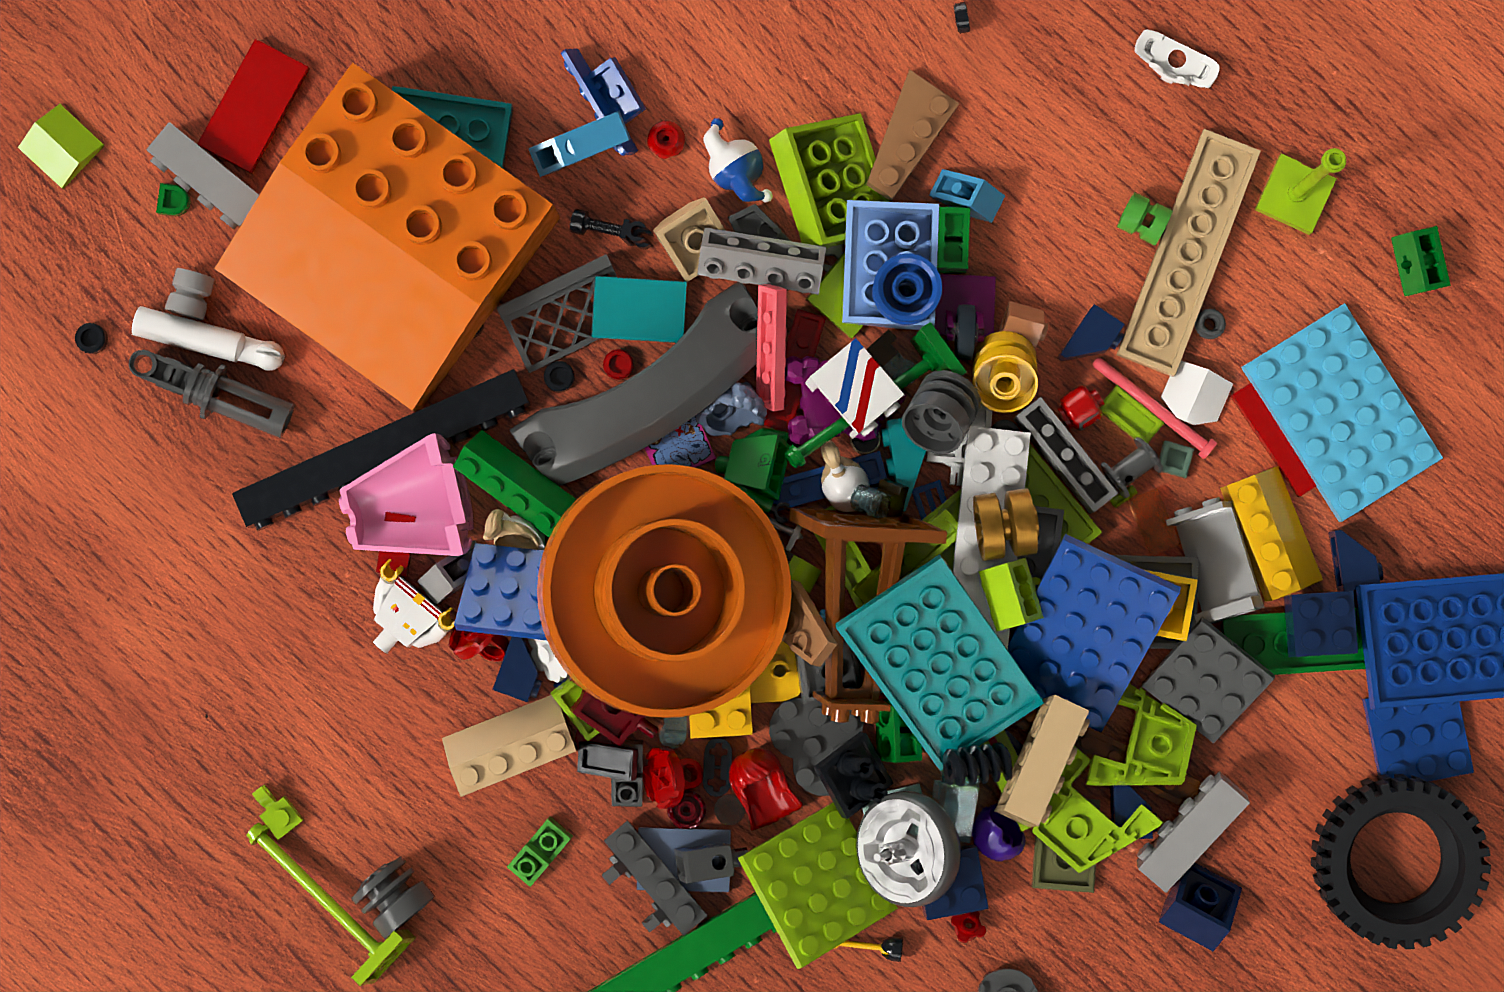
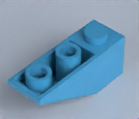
M617 111L529 148V152L539 176L542 177L629 141L631 138L620 111Z

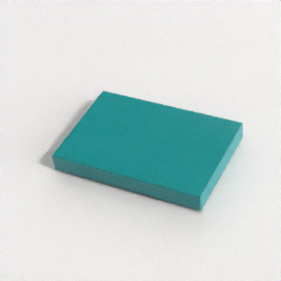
M595 276L591 338L677 343L684 335L687 282Z

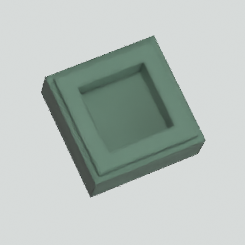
M1166 440L1163 441L1159 456L1163 466V473L1184 479L1187 478L1194 448Z

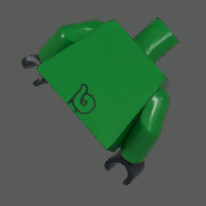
M763 427L743 439H736L732 443L729 456L720 455L716 458L715 469L717 473L725 474V480L733 483L752 498L764 513H774V518L779 523L784 524L788 522V519L778 515V510L786 509L790 512L791 506L785 502L776 505L773 503V500L779 501L788 462L785 453L789 451L788 448L794 445L798 448L801 445L792 442L786 431Z

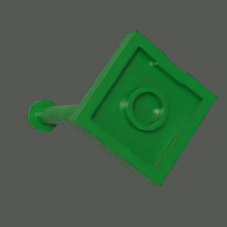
M929 322L910 340L923 360L894 379L893 382L902 390L928 370L932 372L946 370L961 376L967 371L932 323ZM841 417L800 447L790 446L785 456L794 468L802 467L806 464L805 457L850 425Z

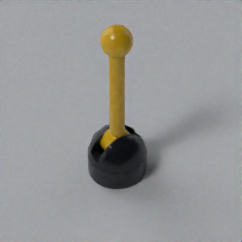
M888 937L881 944L846 940L835 948L844 946L880 950L882 956L887 960L901 962L903 937Z

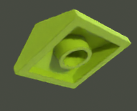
M59 104L33 124L18 148L64 189L105 145Z

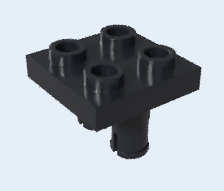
M864 732L856 734L814 766L839 814L845 819L850 818L870 801L881 803V800L888 795L887 788L894 784L867 733Z

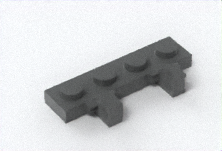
M628 820L604 840L614 853L609 858L614 865L602 874L606 882L610 885L623 873L628 878L633 875L654 900L651 905L655 911L642 921L643 926L649 933L661 923L666 928L673 923L684 936L707 917V913Z

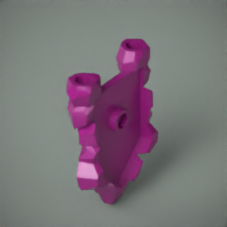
M791 356L786 359L785 380L794 384H801L802 389L800 407L804 411V416H797L789 420L788 437L795 444L807 442L842 417L818 388L812 392L805 384L807 379L829 360L820 362L818 358L806 356L803 359ZM901 390L904 395L897 401L899 404H902L906 399L907 395L904 390ZM882 414L875 420L878 426L868 435L863 437L859 433L855 438L862 441L876 438L882 425L879 420L883 421L886 416ZM849 426L835 437H839L842 433L850 436L849 434L853 431L852 427Z

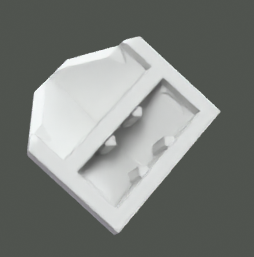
M1180 361L1176 375L1174 377L1169 376L1160 398L1167 404L1176 418L1189 424L1197 425L1217 422L1233 383L1209 369Z

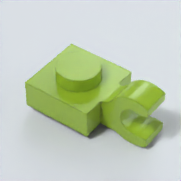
M265 784L252 793L258 803L266 809L259 817L277 840L304 820L286 796L277 801Z

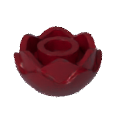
M690 790L684 791L681 802L674 808H667V814L676 827L680 829L695 828L704 819L706 804L698 793ZM689 807L690 811L686 813L684 808Z

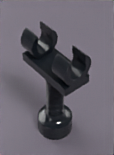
M580 209L574 210L570 222V232L584 235L586 230H593L613 236L616 235L628 246L633 247L635 243L640 249H649L651 247L650 244L643 243L646 240L640 237L642 234L654 236L642 222H631L628 219H624L623 225L603 222L590 218L588 211Z

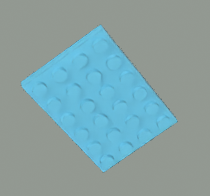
M1345 303L1241 367L1317 485L1316 487L1338 522H1343L1443 459Z

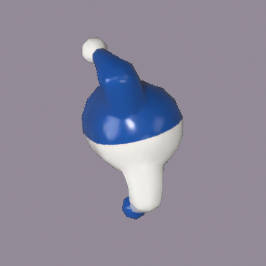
M714 118L711 122V128L703 137L704 144L710 155L709 173L712 180L725 190H733L742 201L762 200L765 203L771 201L773 194L770 190L764 189L759 191L752 184L759 179L763 171V158L759 149L752 142L745 139L730 142L724 141L719 135V130L724 127V123L720 118Z

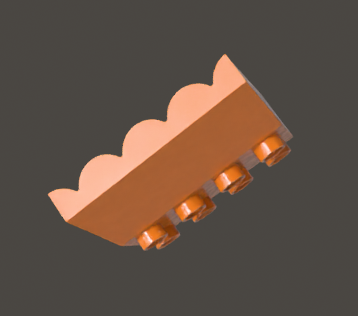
M352 62L281 159L214 269L409 409L417 412L424 407L477 331L558 222L560 215L551 202Z

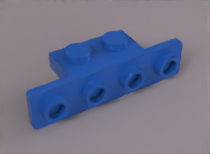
M577 48L565 49L561 52L565 60L564 66L566 70L577 80L580 85L579 91L581 95L590 102L595 111L594 116L596 120L620 111L626 124L646 110L616 57L609 58L591 71ZM632 139L613 147L622 156L633 155L638 151Z

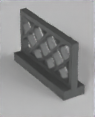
M607 254L497 307L529 373L601 339L591 338L590 335L579 331L584 316H593L592 313L586 312L592 294L594 295L595 276L602 277L609 273L610 277L618 278ZM592 282L590 290L582 287ZM578 289L589 293L583 310L566 305L571 291ZM565 295L563 303L554 301L555 299ZM549 302L561 306L556 324L538 318L542 306ZM538 308L536 316L526 314ZM564 308L582 313L576 331L559 325ZM520 316L533 319L529 336L516 333L510 321ZM537 321L554 327L549 344L532 338ZM557 328L575 334L570 347L562 349L552 345ZM578 335L586 338L576 343ZM519 338L527 340L525 348H523ZM530 342L547 347L544 359L533 365L526 354ZM550 349L559 351L548 357Z

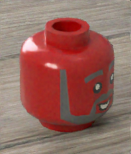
M1079 386L1060 399L1061 407L1057 410L1069 429L1074 427L1078 431H1082L1102 418L1103 412L1100 407L1105 403L1096 389L1090 392L1087 387Z

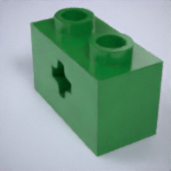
M1437 226L1391 237L1404 297L1451 286Z

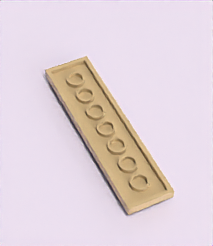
M1203 129L1172 208L1173 213L1162 234L1124 333L1125 335L1116 354L1117 356L1172 377L1176 375L1261 150Z

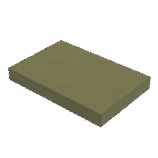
M1087 799L1100 810L1101 800ZM1035 835L1032 888L1094 893L1096 864L1078 873Z

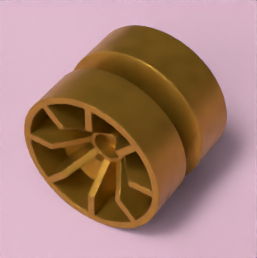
M1028 488L1006 491L1004 509H1001L999 499L995 493L975 495L973 497L976 537L983 561L1004 558L1006 540H1009L1015 556L1037 554L1039 522L1036 507L1033 505Z

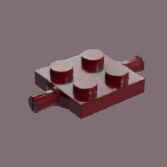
M569 677L570 681L579 686L571 677ZM584 689L570 709L574 715L618 746H621L626 738L637 729L648 735L649 738H653L655 736L653 732L657 734L659 730L657 726L645 719L646 716L625 712L609 706L593 697Z

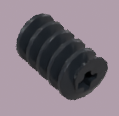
M1001 742L993 743L992 746L990 744H982L981 747L974 745L968 749L966 747H959L957 750L952 748L944 752L943 772L948 786H951L953 779H955L959 787H964L965 777H967L971 786L976 785L977 776H979L982 784H986L989 780V774L994 782L1000 781L1001 773L1004 779L1008 781L1012 778V759L1007 747Z

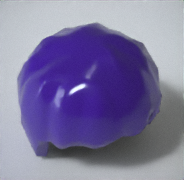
M997 803L983 808L977 815L971 832L974 845L978 851L995 861L1011 860L1022 853L1026 840L1024 832L1020 831L1016 821L995 812Z

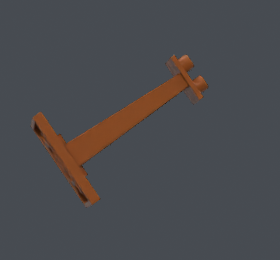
M790 508V521L826 538L825 624L838 645L825 660V691H813V697L822 703L821 713L831 716V721L849 722L851 710V715L860 716L861 722L879 723L880 711H890L891 705L879 698L880 688L868 671L865 670L864 683L860 688H845L842 684L844 638L836 629L835 624L849 615L846 614L844 609L846 545L850 541L883 544L876 594L878 596L899 582L906 542L946 544L947 531L907 513H902L900 517H885L866 511L842 512L839 510Z

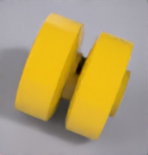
M1011 331L995 332L986 336L984 342H979L973 355V385L981 397L982 405L996 412L1007 413L1024 408L1034 398L1038 389L1037 355L1031 342L1024 336Z

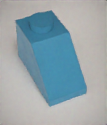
M945 169L941 170L929 194L933 199L949 207L970 208V217L990 223L993 222L1005 198L1004 194L984 179Z

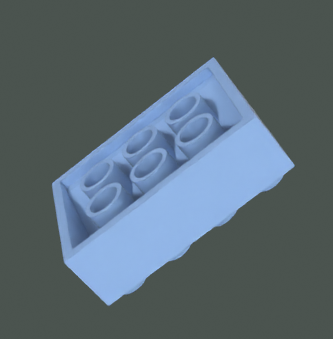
M847 200L842 323L907 330H920L929 322L935 326V310L927 319L913 325H900L886 319L878 311L874 303L873 283L879 268L888 259L899 254L911 253L920 255L929 260L937 269L939 204ZM903 282L899 285V292L905 297L913 296L916 293L915 286L910 282Z

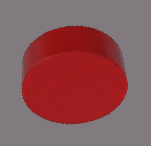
M615 349L605 356L603 368L609 378L620 381L631 375L634 369V362L628 352Z

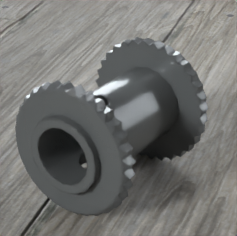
M1139 437L1134 439L1137 449L1112 468L1105 462L1101 463V470L1104 476L1124 498L1130 496L1126 487L1151 468L1158 473L1163 472V466L1155 451Z

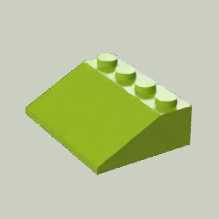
M861 113L785 128L769 139L802 243L823 246L826 249L840 244L845 245L847 200L890 202L866 185L876 158Z

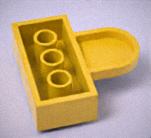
M781 641L766 669L742 693L714 709L690 715L691 739L753 735L751 703L781 702L798 696L801 692L795 652L790 649V646Z

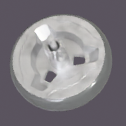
M913 791L893 792L885 796L881 803L874 802L865 812L860 822L856 843L859 865L869 885L883 899L898 906L921 907L935 902L950 889L960 867V841L952 819L935 800ZM913 824L919 827L916 836L910 834ZM918 860L924 869V872L921 874L913 866Z

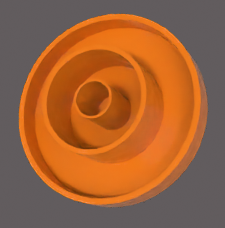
M673 464L651 465L625 471L600 482L586 491L566 510L554 527L542 555L537 584L538 609L543 631L553 654L567 674L586 692L609 706L625 712L650 717H684L714 709L730 701L748 688L766 669L774 657L787 627L791 606V576L786 553L776 529L759 505L744 491L724 478L702 469Z

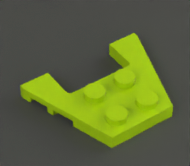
M1129 683L1118 702V705L1136 711L1125 762L1123 764L1094 755L1091 760L1086 784L1090 786L1182 785L1185 781L1197 725L1165 703L1161 705L1146 695L1144 689H1137Z
M1077 748L1073 762L1070 766L1066 764L1061 776L1065 777L1059 793H1053L1049 801V805L1052 806L1049 818L1045 823L1040 822L1039 826H1035L1032 833L1073 869L1081 873L1160 827L1164 822L1141 804L1122 827L1117 826L1072 786L1073 782L1091 763V759Z

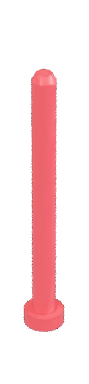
M1097 357L1093 362L1096 370L1115 385L1121 387L1166 425L1200 450L1198 455L1202 459H1205L1216 446V441L1212 438L1209 441L1204 439L1105 360Z

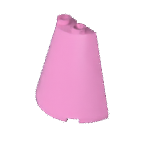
M436 433L430 434L340 489L339 505L342 513L348 514L350 518V526L346 527V536L353 549L450 556L463 555L469 551L472 539L471 537L467 538L468 530L473 529L470 494L465 476L453 468L457 457H450L447 451L450 449V444L444 437ZM386 512L416 516L415 522L384 521Z

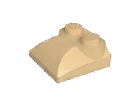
M704 197L692 201L662 220L653 230L658 241L666 250L685 282L698 276L700 249L705 227L725 230L709 202Z

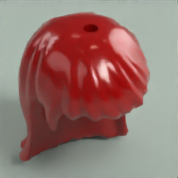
M752 748L744 751L733 760L729 769V782L736 797L747 812L751 831L778 822L781 818L798 811L803 806V802L790 789L781 763L772 751Z

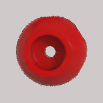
M661 121L653 125L649 130L647 138L649 149L662 159L680 154L685 142V134L682 128L672 121ZM667 136L669 140L664 141L663 138Z

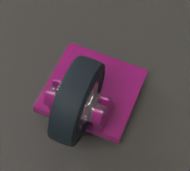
M940 274L942 294L935 309L934 328L941 336H946V341H955V356L957 359L972 360L975 342H984V337L994 333L996 277Z

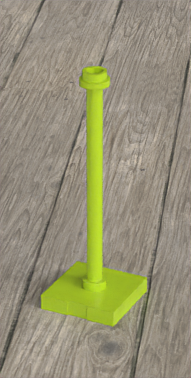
M1336 148L1329 149L1323 154L1321 164L1312 169L1281 153L1259 198L1255 211L1308 235L1312 234L1337 179L1328 174L1338 173L1345 167L1347 161L1345 154Z
M260 823L254 825L246 834L249 838V843L251 845L258 843L369 951V958L351 978L359 986L374 984L416 937L408 929L394 930L384 942L380 941L378 943L266 834L269 830L266 825L262 826Z

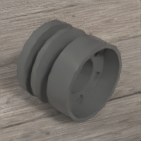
M946 370L933 371L925 376L904 412L902 427L909 439L922 449L936 454L951 453L959 448L981 408V397L976 387L963 376Z
M402 856L378 868L361 883L360 888L351 898L355 905L366 897L371 900L361 910L363 914L369 913L375 908L380 911L372 925L384 939L388 938L394 930H398L435 897L423 881L411 887L406 884L414 873L412 868L399 876L397 871L406 863Z

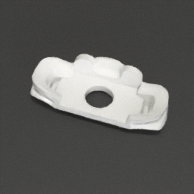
M1148 29L1144 30L1137 39L1134 49L1135 53L1145 62L1149 63V67L1161 76L1160 79L1170 84L1174 82L1187 86L1191 84L1197 87L1209 88L1217 79L1220 66L1210 57L1182 45L1159 32ZM1174 50H1180L1186 56V62L1180 68L1172 67L1169 64L1168 56Z

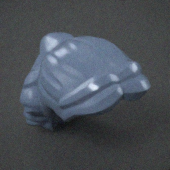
M739 382L735 383L713 403L696 415V421L704 427L709 435H732L741 426H749L751 423L764 425L767 409L764 407L762 398L756 394L750 383Z

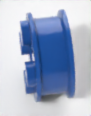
M911 253L899 254L888 259L879 268L873 283V299L878 311L889 321L900 325H913L927 319L936 309L942 294V280L936 267L926 258ZM903 282H910L915 286L916 293L913 296L905 297L899 292V285Z

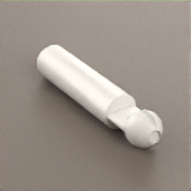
M142 306L138 307L132 323V335L235 363L240 361L252 364L266 371H273L283 364L285 357L283 348L274 341L254 339L245 336L244 333Z

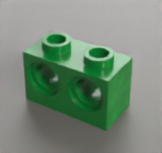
M939 207L937 270L939 273L965 274L968 270L970 208Z
M881 698L891 705L890 711H880L879 723H876V747L881 761L893 763L922 761V745L887 698Z

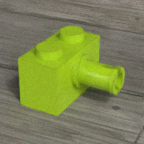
M1026 557L978 571L996 632L1044 618L1036 594L1037 588L1035 587L1039 585L1041 580L1037 577H1031Z

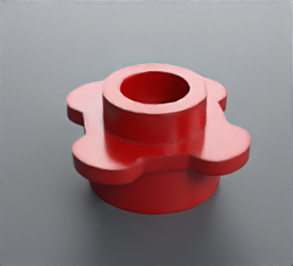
M978 911L952 916L951 924L955 926V933L960 942L967 943L976 937L982 938L985 936L986 928L981 925L979 920L980 913ZM969 923L971 928H967L966 924Z

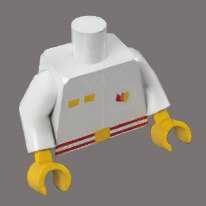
M388 559L380 569L381 577L375 589L373 611L376 614L374 621L384 629L373 643L387 654L397 641L409 648L411 646L421 648L439 642L455 627V621L451 620L449 615L453 608L442 611L404 578L399 577L396 580L403 571V566L400 565L396 571H393L389 566L391 559Z

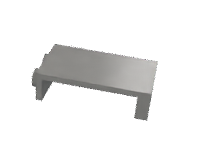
M1220 497L1202 502L1203 508L1194 511L1192 507L1183 508L1174 512L1175 517L1165 520L1167 526H1176L1185 557H1198V600L1202 612L1194 614L1196 623L1203 617L1209 623L1214 624L1265 608L1232 501H1221Z

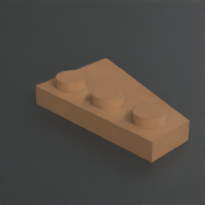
M791 580L790 613L782 641L809 664L821 667L838 644L801 582Z

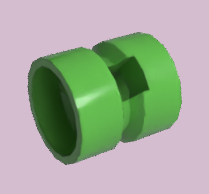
M1134 192L1120 217L1117 228L1131 235L1138 232L1141 240L1155 246L1163 234L1173 210L1159 203L1151 205L1149 198ZM1147 213L1153 216L1148 227L1141 224Z

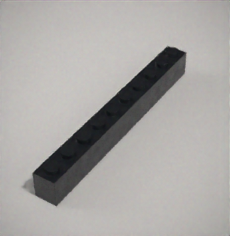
M512 369L235 491L232 495L246 527H256V530L260 531L274 524L273 519L284 515L285 518H290L301 513V507L312 502L313 506L330 500L329 494L340 490L430 434H439L447 442L453 441L454 444L470 438L469 433L481 428V430L487 431L498 426L497 420L509 416L510 419H514L527 412L525 408L531 406L517 372Z

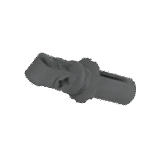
M138 350L129 359V369L135 376L152 382L156 386L170 392L183 395L184 404L190 405L193 403V405L201 407V419L206 420L210 414L215 412L279 438H282L291 420L295 404L228 378L226 375V365L221 364L215 372L206 369V366L200 363L193 369V367L169 357H162L147 350ZM150 357L152 360L151 370L141 373L138 369L140 359ZM220 391L229 392L273 410L270 418H264L217 399Z

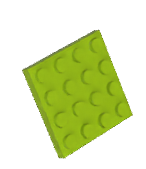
M833 802L738 857L797 969L803 968L898 909L895 904L879 896L865 879L857 857V832L849 818L841 817Z

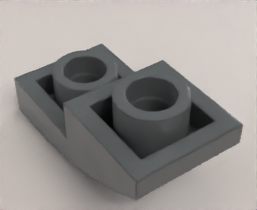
M625 740L621 745L622 747L638 749L636 780L626 781L611 778L612 806L642 807L643 740Z

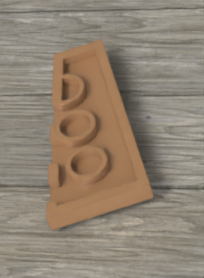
M910 69L866 184L889 201H892L959 105L956 100Z

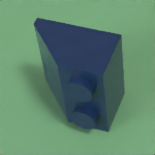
M1194 863L1172 886L1164 902L1158 922L1203 947L1214 951L1231 930L1242 888Z

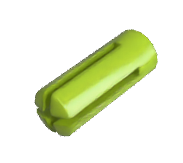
M1133 485L1127 487L1130 494L1128 498L1117 494L1110 499L1115 508L1138 493Z

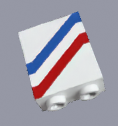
M856 338L813 373L805 382L812 392L818 388L852 427L853 431L849 434L852 439L859 433L863 437L868 435L878 426L875 420L879 416L884 414L888 418L901 406L897 401L904 395Z

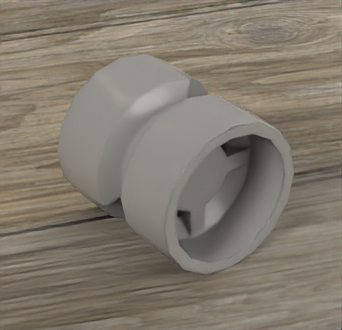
M176 268L172 281L176 291L171 292L168 296L165 310L185 317L204 320L207 303L203 298L211 295L215 279L191 270Z

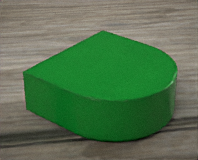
M160 183L156 213L158 215L174 217L183 215L190 207L191 201L188 192L178 185Z

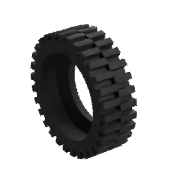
M1384 774L1378 775V781L1375 782L1369 778L1360 781L1363 787L1357 789L1352 785L1346 789L1349 796L1345 799L1338 795L1332 801L1337 805L1335 810L1331 812L1326 809L1322 815L1327 819L1325 825L1317 824L1315 832L1320 835L1319 841L1312 840L1311 849L1316 852V857H1311V866L1317 871L1316 874L1312 875L1314 882L1321 888L1318 892L1321 898L1328 904L1326 906L1339 920L1363 939L1366 937L1371 943L1380 946L1382 942L1392 949H1397V945L1400 944L1407 950L1415 949V942L1419 943L1423 948L1431 946L1430 938L1432 937L1441 942L1448 938L1444 932L1446 929L1450 928L1456 933L1462 928L1457 922L1461 917L1469 921L1474 916L1468 908L1471 903L1480 907L1483 899L1477 895L1478 889L1487 891L1489 882L1482 878V874H1490L1491 865L1484 861V857L1490 856V850L1488 846L1482 843V840L1487 838L1484 831L1476 826L1480 822L1475 815L1467 811L1469 808L1463 802L1456 799L1454 795L1420 777L1411 775V778H1408L1404 774H1394V778H1391ZM1388 813H1407L1422 819L1436 835L1441 852L1439 871L1430 887L1416 898L1399 903L1383 902L1366 894L1356 882L1351 869V850L1356 836L1371 820Z

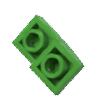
M550 816L507 868L531 887L571 840L573 835Z

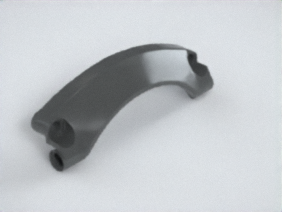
M736 282L707 301L695 322L678 342L638 374L593 397L567 405L542 408L511 428L510 432L521 449L526 452L535 468L559 487L638 452L693 418L731 388L757 363L758 308L743 283Z

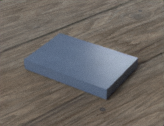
M638 828V833L677 879L674 849L716 843L731 845V829ZM714 856L712 865L717 866L719 864V856ZM730 877L693 883L680 881V883L687 891L729 892ZM637 881V890H645Z

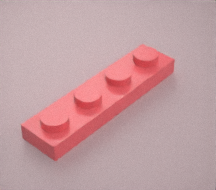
M771 284L758 285L756 394L762 398L766 409L780 411L784 410V397L786 393L784 385L787 289Z

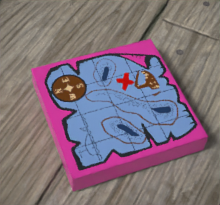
M696 415L671 433L645 447L652 465L673 464L697 468L716 459L702 426L696 421Z

